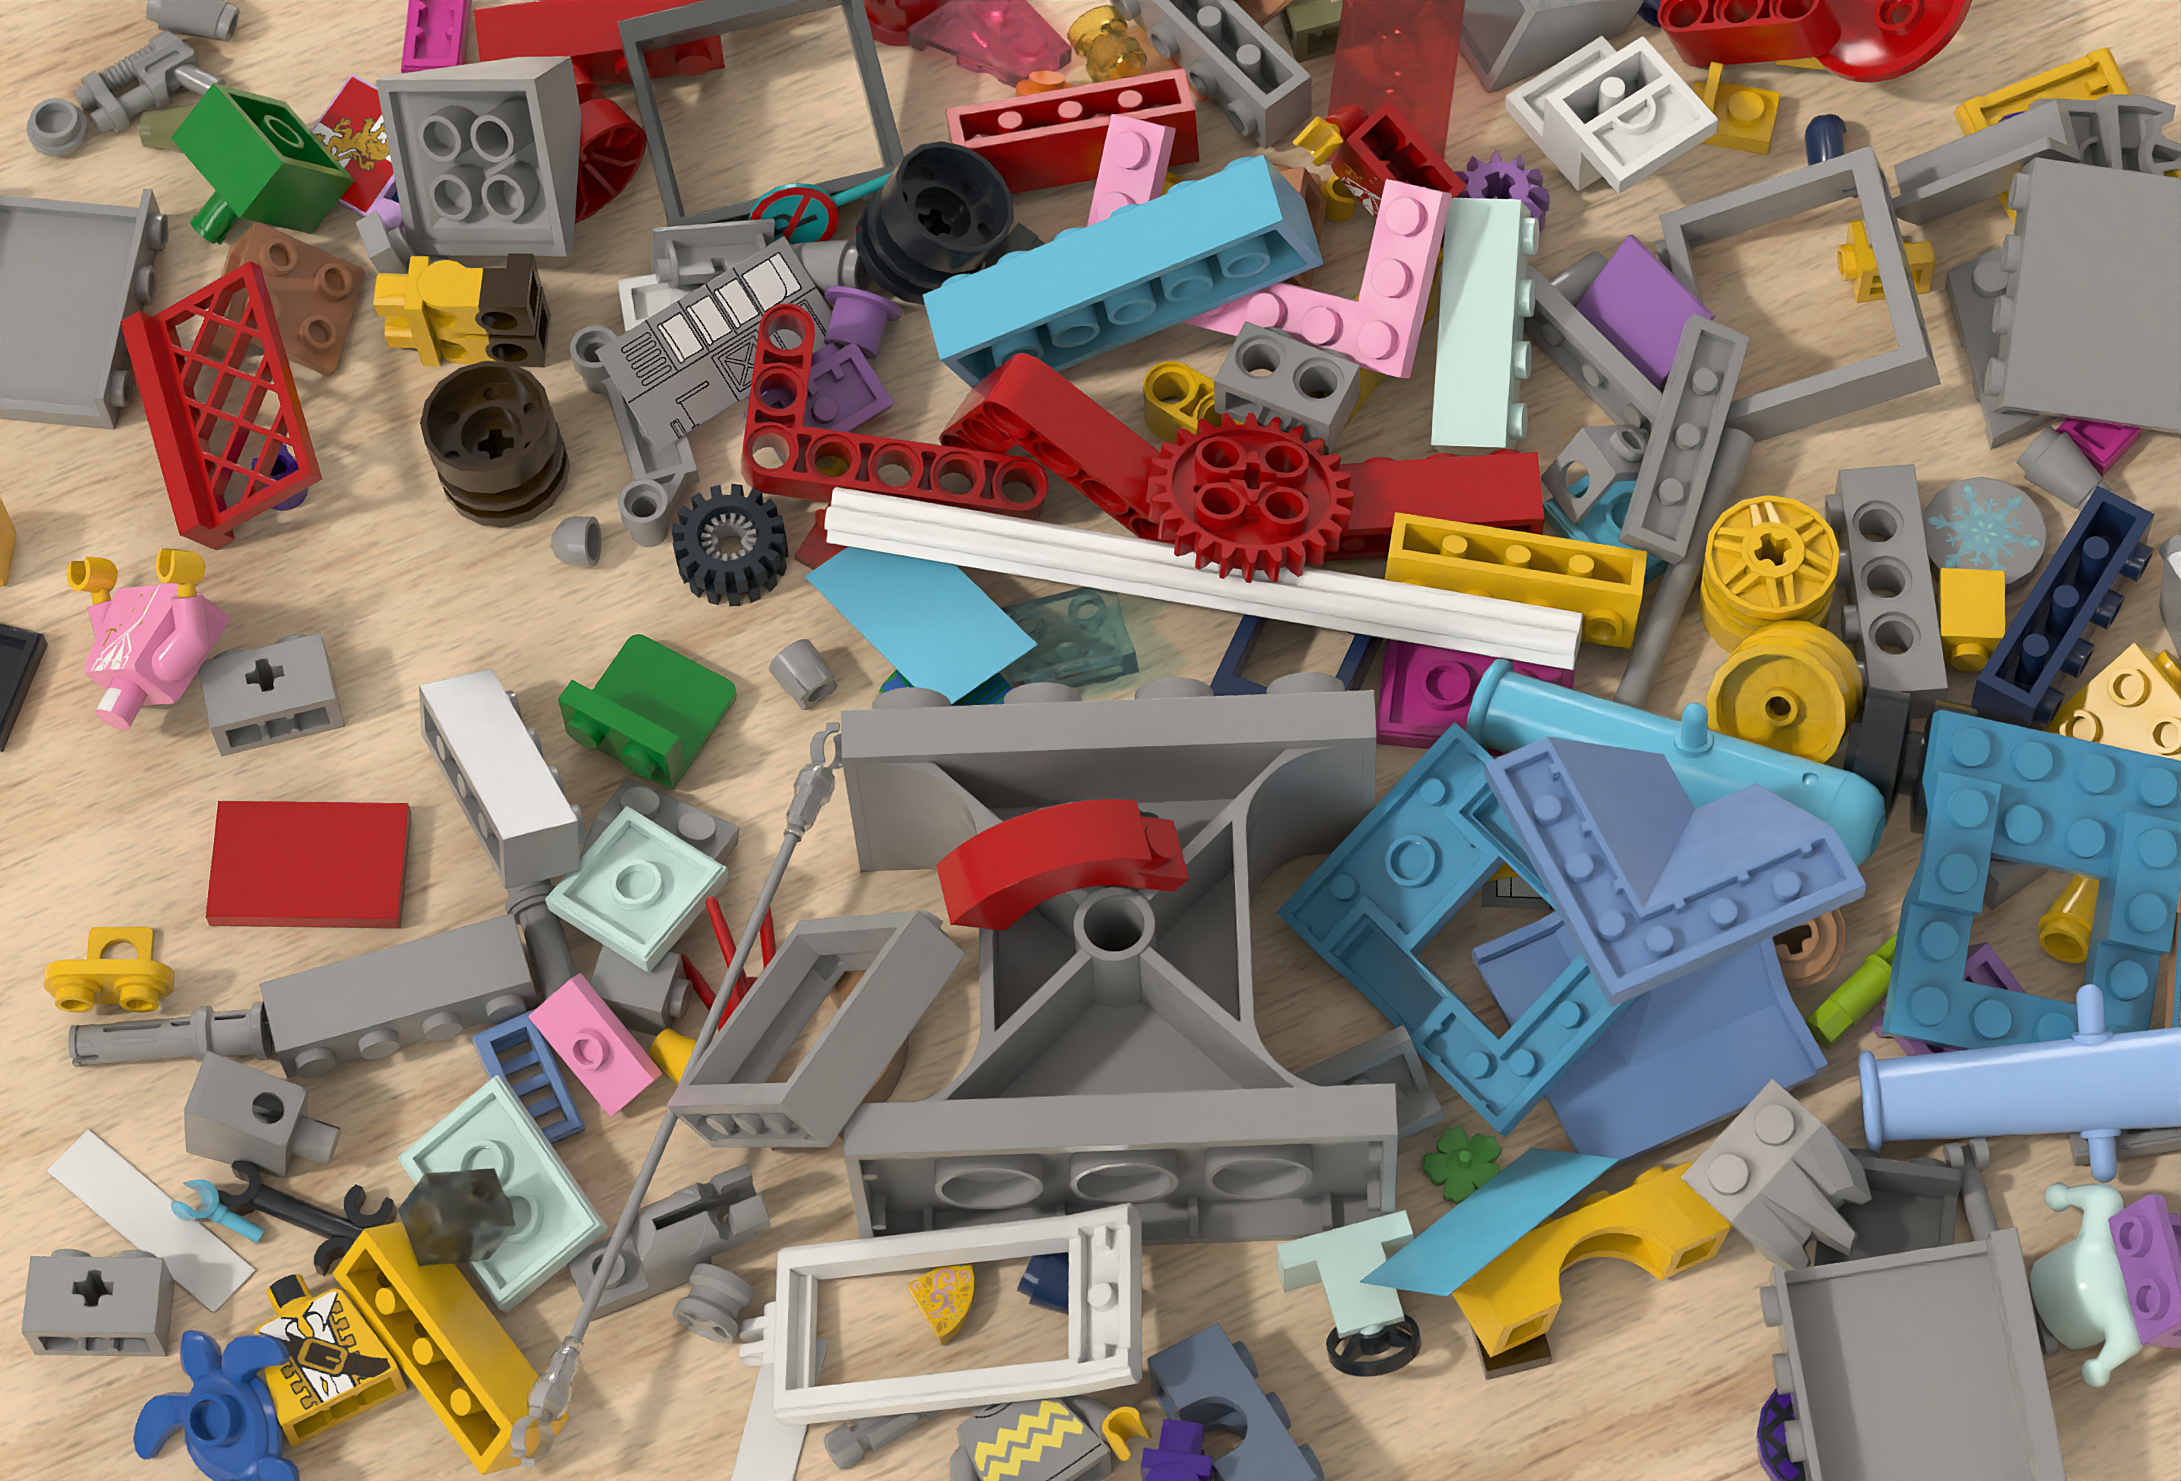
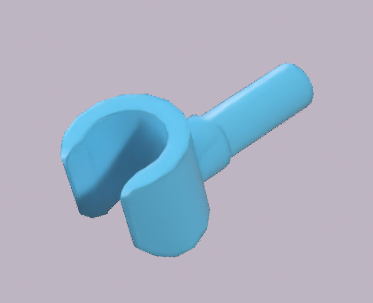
M198 1179L183 1183L200 1194L201 1206L198 1211H195L183 1202H172V1211L178 1218L185 1221H194L207 1217L217 1224H223L256 1244L258 1243L265 1229L229 1210L226 1205L220 1203L218 1191L211 1182Z

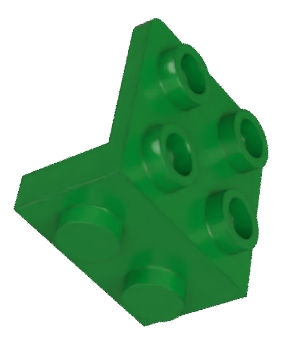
M636 634L626 641L592 690L571 680L558 698L565 730L577 743L588 749H597L621 762L633 773L643 778H651L674 790L735 702L737 693L732 681L644 635Z

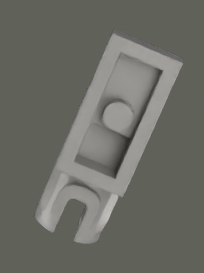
M746 1163L714 1175L705 1184L697 1182L673 1193L667 1198L638 1210L590 1322L690 1282L689 1277L698 1263L712 1265V1256L749 1242L760 1231L771 1227L766 1207L761 1195L756 1194L752 1182L753 1177ZM730 1213L727 1217V1222L723 1223L724 1216ZM612 1236L591 1244L567 1264L583 1303Z

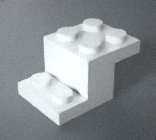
M1601 36L1506 95L1505 101L1507 112L1577 191L1582 190L1603 176L1618 194H1621L1717 133L1718 118L1644 36L1618 52Z

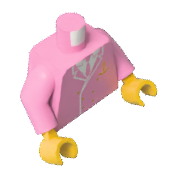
M163 548L159 550L156 558V574L160 582L168 584L117 589L112 600L109 592L114 588L118 575L114 563L103 557L86 556L84 561L74 560L69 563L67 567V580L71 589L91 593L93 606H89L87 609L95 635V642L84 669L86 676L106 690L95 712L105 723L118 729L128 730L141 706L173 704L178 701L226 628L231 617L206 599L203 593L196 591L195 585L202 581L205 573L204 560L197 553L182 549Z

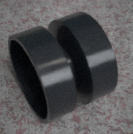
M1868 687L1862 721L1852 720L1843 770L1856 773L1879 790L1885 804L1886 821L1884 828L1891 819L1898 795L1902 794L1911 796V833L1924 835L1928 809L1922 780L1933 713L1939 710H1946L1977 717L1978 706L1936 699L1929 712L1923 732L1911 730V694Z

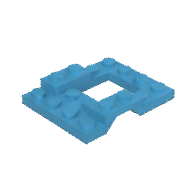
M1939 710L1933 713L1922 780L1928 809L1920 863L1902 903L1881 1035L1962 1051L2072 1039V1034L2079 1031L2077 1004L1963 981L1972 920L1974 915L1982 913L1990 857L2100 880L2083 986L2088 984L2095 985L2102 991L2106 1029L2113 1030L2114 1034L2149 1030L2161 955L2171 951L2181 886V761L1946 710Z
M1454 722L1277 913L1326 962L1365 995L1396 1028L1404 1025L1415 1050L1499 1134L1506 1137L1640 995L1610 1007L1580 953L1514 1025L1499 1038L1467 1006L1468 1004L1418 956L1505 862L1558 912L1484 777L1485 763L1494 760V758L1461 726Z

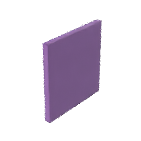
M1634 235L1626 237L1575 306L1658 390L1662 388L1668 379L1685 321L1693 313L1712 321L1716 317Z

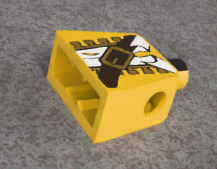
M293 1274L277 1280L267 1289L266 1295L277 1316L258 1325L254 1329V1334H265L278 1338L289 1352L290 1360L286 1365L268 1367L264 1369L275 1404L276 1416L292 1448L408 1391L393 1357L340 1288L331 1289L313 1298L303 1276Z

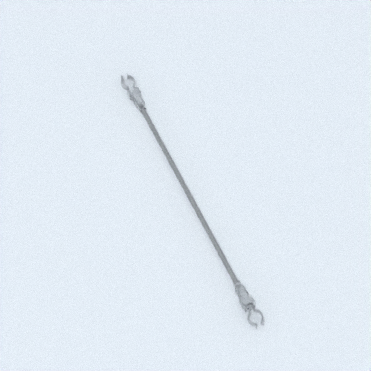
M839 722L826 723V730L817 732L811 740L810 756L812 763L805 764L799 771L793 785L794 797L786 814L787 826L783 833L785 839L676 1090L712 1041L797 842H801L805 832L813 827L821 807L830 801L835 789L833 769L843 767L841 733L833 737L835 757L828 767L823 766L826 763L824 743L829 734L839 732ZM669 1109L666 1111L569 1336H565L562 1345L552 1353L544 1373L534 1381L527 1400V1408L530 1409L529 1415L518 1419L512 1428L511 1445L513 1452L509 1457L522 1458V1467L535 1468L536 1458H542L548 1454L554 1439L551 1423L554 1420H559L567 1412L573 1398L572 1385L581 1366L580 1353L584 1346L582 1339L678 1119ZM539 1419L537 1421L539 1429L538 1445L534 1452L525 1456L527 1454L525 1444L526 1430L531 1422Z

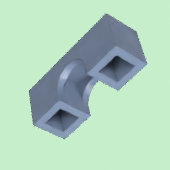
M1219 1323L1147 1358L1152 1394L1168 1419L1200 1423L1204 1425V1433L1223 1430L1232 1432L1243 1439V1442L1235 1450L1212 1461L1214 1481L1324 1480L1321 1465L1310 1446L1305 1443L1298 1447L1287 1431L1291 1428L1290 1419L1278 1396L1274 1392L1264 1395L1255 1381V1378L1258 1377V1371L1246 1346L1241 1341L1232 1344Z

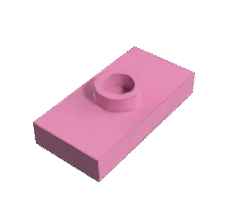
M581 973L570 978L528 1016L610 1118L620 1112L663 1075L657 1065Z

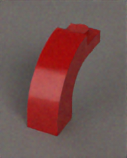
M1126 799L1071 802L1014 817L970 838L936 865L950 925L1001 931L1008 929L1040 903L1069 891L1094 886L1114 885L1174 892L1189 880L1174 820L1141 816L1137 800Z

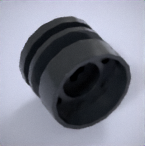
M943 141L921 144L902 158L888 177L885 186L878 190L874 199L863 210L855 228L856 250L865 270L882 289L905 302L925 305L923 294L940 288L944 281L953 276L979 272L983 263L993 255L1005 240L1014 221L1012 195L1003 176L986 158L969 148Z

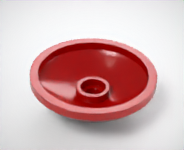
M1827 0L1842 25V34L1838 43L1829 52L1816 58L1831 73L1849 81L1873 83L1903 76L1921 67L1945 48L1963 24L1972 0Z

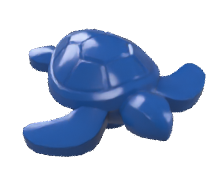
M196 1330L185 1331L182 1335L180 1360L183 1371L190 1377L194 1385L190 1392H169L157 1395L145 1404L138 1417L133 1437L135 1451L139 1457L144 1460L155 1458L172 1433L179 1428L185 1427V1442L188 1453L195 1465L213 1481H300L297 1467L292 1461L282 1457V1426L276 1416V1408L270 1390L257 1375V1372L261 1369L286 1365L290 1360L286 1346L278 1338L269 1335L248 1334L238 1337L227 1344L222 1355L220 1345L206 1332Z

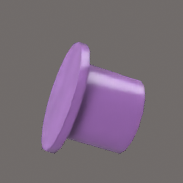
M843 286L827 288L824 296L826 300L834 305L824 344L834 343L837 349L840 350L855 341L866 359L877 358L887 321L899 320L903 313L901 307L882 296L868 291Z

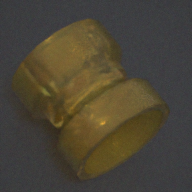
M1098 6L1085 12L1075 20L1067 33V40L1074 52L1080 58L1087 60L1086 72L1093 83L1135 77L1144 69L1147 62V55L1140 43L1134 37L1127 35L1128 24L1116 6Z

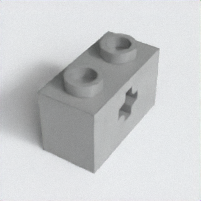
M321 633L309 636L303 634L289 635L279 639L275 644L247 651L241 649L226 650L217 654L213 659L204 661L198 670L210 729L221 757L345 727L331 661ZM274 687V689L266 691L267 689Z
M76 1249L55 1250L51 1256H30L21 1332L35 1355L167 1357L175 1281L163 1258H157L156 1255L142 1250H124L119 1252L117 1257H91L90 1254Z

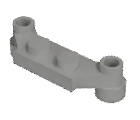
M588 326L578 331L571 340L570 352L573 365L577 373L583 377L584 384L588 390L608 396L634 481L622 489L618 498L621 520L624 526L631 531V536L638 545L655 547L666 539L668 524L687 486L700 482L698 470L686 435L657 452L595 353L597 349L617 338L616 334L604 326Z

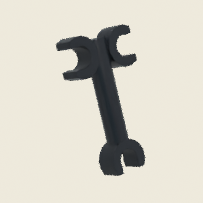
M234 1160L231 1168L236 1178L249 1183L248 1189L240 1195H231L225 1191L218 1190L219 1202L240 1216L258 1210L328 1239L317 1248L314 1254L313 1264L317 1273L323 1276L326 1275L334 1260L342 1258L347 1254L364 1229L394 1223L397 1213L393 1199L386 1197L376 1213L372 1215L361 1214L360 1209L364 1205L367 1196L363 1187L355 1184L348 1190L344 1198V1210L347 1218H344L265 1185L257 1168L244 1160Z

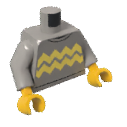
M1083 1394L970 1406L969 1408L974 1415L961 1423L956 1429L959 1447L954 1451L949 1460L950 1481H1101L1112 1474L1111 1453L1106 1444L1111 1445L1120 1460L1126 1461L1132 1456L1125 1444L1126 1441L1134 1436H1143L1150 1440L1152 1434L1135 1408L1121 1407L1114 1409Z

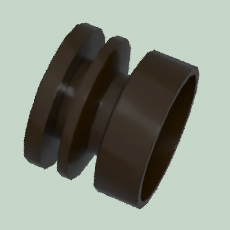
M478 362L461 367L448 375L436 385L426 399L420 421L424 442L432 463L437 469L438 477L443 485L447 500L461 516L482 526L509 527L533 520L555 503L566 487L570 462L546 390L530 371L510 362Z

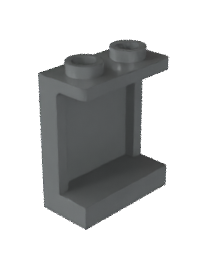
M1848 1149L1863 1165L1872 1199L1863 1205L1845 1202L1838 1209L1859 1235L1852 1257L1820 1241H1816L1813 1267L1953 1245L1958 1195L1962 1184V1170L1949 1168L1946 1163L1934 1158L1918 1157L1905 1162L1883 1159L1878 1153L1868 1149Z

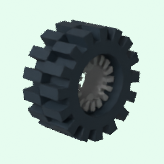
M731 484V495H722L721 485L710 487L712 498L707 501L698 492L691 497L693 510L683 505L678 512L679 524L673 523L672 536L674 542L672 544L684 584L689 582L691 592L698 598L706 591L708 603L719 605L721 595H727L729 607L740 606V594L747 593L751 603L761 599L759 586L763 585L771 592L777 586L776 574L784 576L787 568L785 557H789L782 515L778 516L777 506L771 499L764 503L762 492L752 488L748 497H744L743 486L740 484ZM730 536L742 538V549L738 551L739 554L737 556L735 553H732V557H728V554L721 556L720 540Z

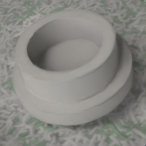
M50 98L40 102L32 110L27 123V135L30 143L38 152L47 156H63L72 153L83 144L88 134V124L82 110L62 98Z

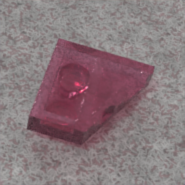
M951 0L907 28L908 43L914 49L924 52L927 45L947 52L956 56L957 66L975 73L991 74L999 82L1016 88L1018 82L1029 79V75L1032 72H1056L1072 62V47L1026 0Z

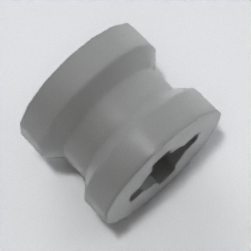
M698 1263L689 1277L692 1284L690 1293L687 1297L681 1298L677 1302L672 1312L673 1316L688 1330L704 1338L720 1343H731L739 1329L736 1318L740 1310L750 1306L755 1296V1290L748 1282L726 1269L711 1264Z

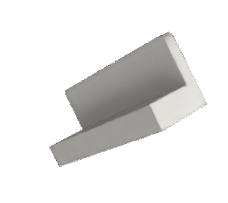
M2053 100L1894 165L1901 192L1900 196L1892 198L1896 217L1920 226L2010 190L2014 173H2022V167L2035 157L2072 163L2080 162L2081 157L2067 104L2059 100Z

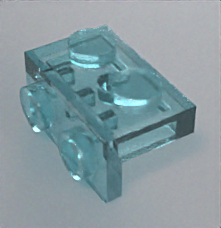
M1081 587L1000 607L1038 644L1035 648L1004 668L1009 684L1013 688L1039 682L1058 683L1078 688L1094 683H1109L1118 677L1139 672L1136 651L1122 618L1117 592Z

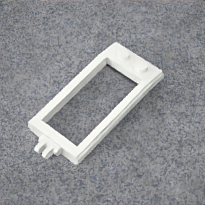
M1125 1203L1066 1216L781 1248V1251H777L776 1301L767 1303L764 1306V1316L746 1319L740 1323V1338L751 1343H746L739 1347V1363L749 1367L762 1366L763 1371L773 1374L772 1410L775 1412V1419L783 1426L1073 1396L1139 1383V1380L1142 1379V1226L1139 1211L1131 1203ZM1069 1252L1068 1359L815 1387L818 1280Z

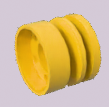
M1765 495L1742 500L1720 515L1708 533L1698 604L1704 628L1720 648L1731 653L1754 629L1777 620L1807 621L1826 629L1834 593L1840 551L1833 529L1816 510L1793 498Z

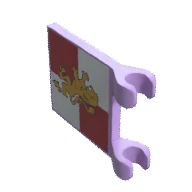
M351 74L311 131L354 179L337 203L362 217L377 210L390 231L401 227L405 233L400 204L390 200L397 191L378 89L376 86Z

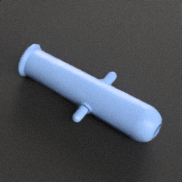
M2088 984L2082 986L2076 995L2079 1031L2072 1034V1039L1875 1060L1873 1052L1869 1050L1862 1051L1859 1055L1858 1064L1866 1147L1868 1150L1877 1153L1882 1149L1883 1142L2080 1132V1137L2088 1138L2092 1176L2101 1183L2110 1182L2115 1178L2118 1170L2115 1136L2121 1135L2122 1130L2181 1127V1027L2114 1034L2113 1030L2106 1029L2102 991L2097 986Z

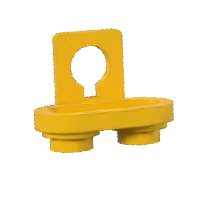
M93 927L89 931L87 959H65L48 964L45 967L43 986L55 998V1006L66 1012H89L93 1010L94 1004H120L125 1010L146 1013L157 1010L159 1001L173 992L175 973L169 966L153 961L155 934L152 928ZM116 943L131 944L138 952L137 959H102L103 953L108 947Z

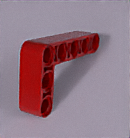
M1661 0L1658 10V21L1682 60L1694 67L1710 66L1711 62L1732 65L1814 58L1829 52L1838 43L1842 34V25L1827 0Z
M792 303L778 304L770 308L763 315L758 331L741 456V474L750 487L765 494L830 503L834 488L840 487L1029 520H1036L1040 515L1049 487L1048 477L1043 467L1035 460L1022 456L803 426L815 339L814 322L806 310ZM778 330H790L800 336L802 343L796 348L784 350L774 345L769 337ZM780 388L790 393L794 402L784 409H775L769 407L761 396L770 389ZM772 447L783 453L787 461L780 467L768 469L760 466L755 461L753 455L762 448ZM825 456H835L843 460L849 470L839 477H828L817 469L815 463ZM895 464L903 467L911 479L901 486H892L881 480L877 472L886 465ZM949 473H958L964 475L970 481L972 489L965 494L955 495L942 487L940 479ZM1010 482L1024 483L1032 490L1034 498L1026 503L1012 502L1004 495L1002 487Z
M1023 353L1015 354L973 386L939 436L940 444L943 446L1000 454L1006 453L1018 444L1138 538L1175 544L1176 539L1160 540L1158 538L1160 523L1150 522L1148 518L1150 503L1146 502L1148 478L1150 477L1153 458H1160V452L1036 357Z

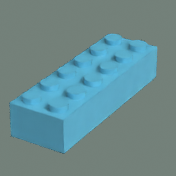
M1262 154L1258 157L1236 159L1227 164L1224 171L1202 180L1178 183L1172 186L1166 195L1144 204L1122 206L1112 212L1110 218L1086 228L1076 227L1064 230L1057 234L1052 242L1030 251H1015L1006 254L998 260L996 265L977 273L953 276L944 281L940 288L923 294L940 361L972 388L1015 354H1029L1043 361L1056 372H1059L1311 270L1324 263L1305 199L1268 158Z

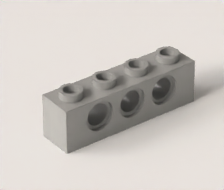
M1914 464L1839 470L1835 494L1825 495V519L1833 529V532H1838L1840 555L1835 586L1836 588L1846 587L1848 605L1841 606V631L1845 644L1854 643L1856 664L1862 675L1863 709L1865 708L1868 687H1875L1911 694L1912 719L1928 718L1935 700H1946L1948 683ZM1876 533L1887 538V541L1873 542L1866 539L1863 535ZM1887 589L1896 596L1881 598L1873 594L1871 590ZM1892 644L1902 648L1905 652L1898 655L1888 654L1882 651L1879 646Z

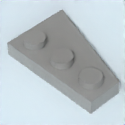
M2000 246L1948 271L1945 282L1961 345L1966 349L1973 374L1972 385L1976 400L1980 402L1985 418V433L1990 451L2058 418L2057 416L2015 410L1993 413L1991 412L1993 396L1985 395L1984 393L1987 365L1990 358H1998L2001 334H1996L1992 331L1994 307L1998 296L2006 297L2009 272H2003L2000 269L2002 251Z

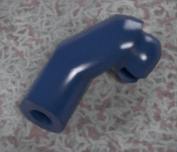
M1834 114L1818 115L1808 124L1804 135L1808 166L1844 155L1843 134L1847 132L1844 121L1839 116ZM1859 194L1854 195V196H1851V197L1857 198V197L1859 196Z

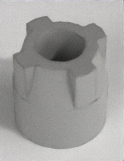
M801 639L788 645L776 655L769 666L770 673L784 691L795 699L802 710L811 709L814 704L821 701L827 695L832 694L838 686L833 680L834 675L829 670L827 662L808 639Z

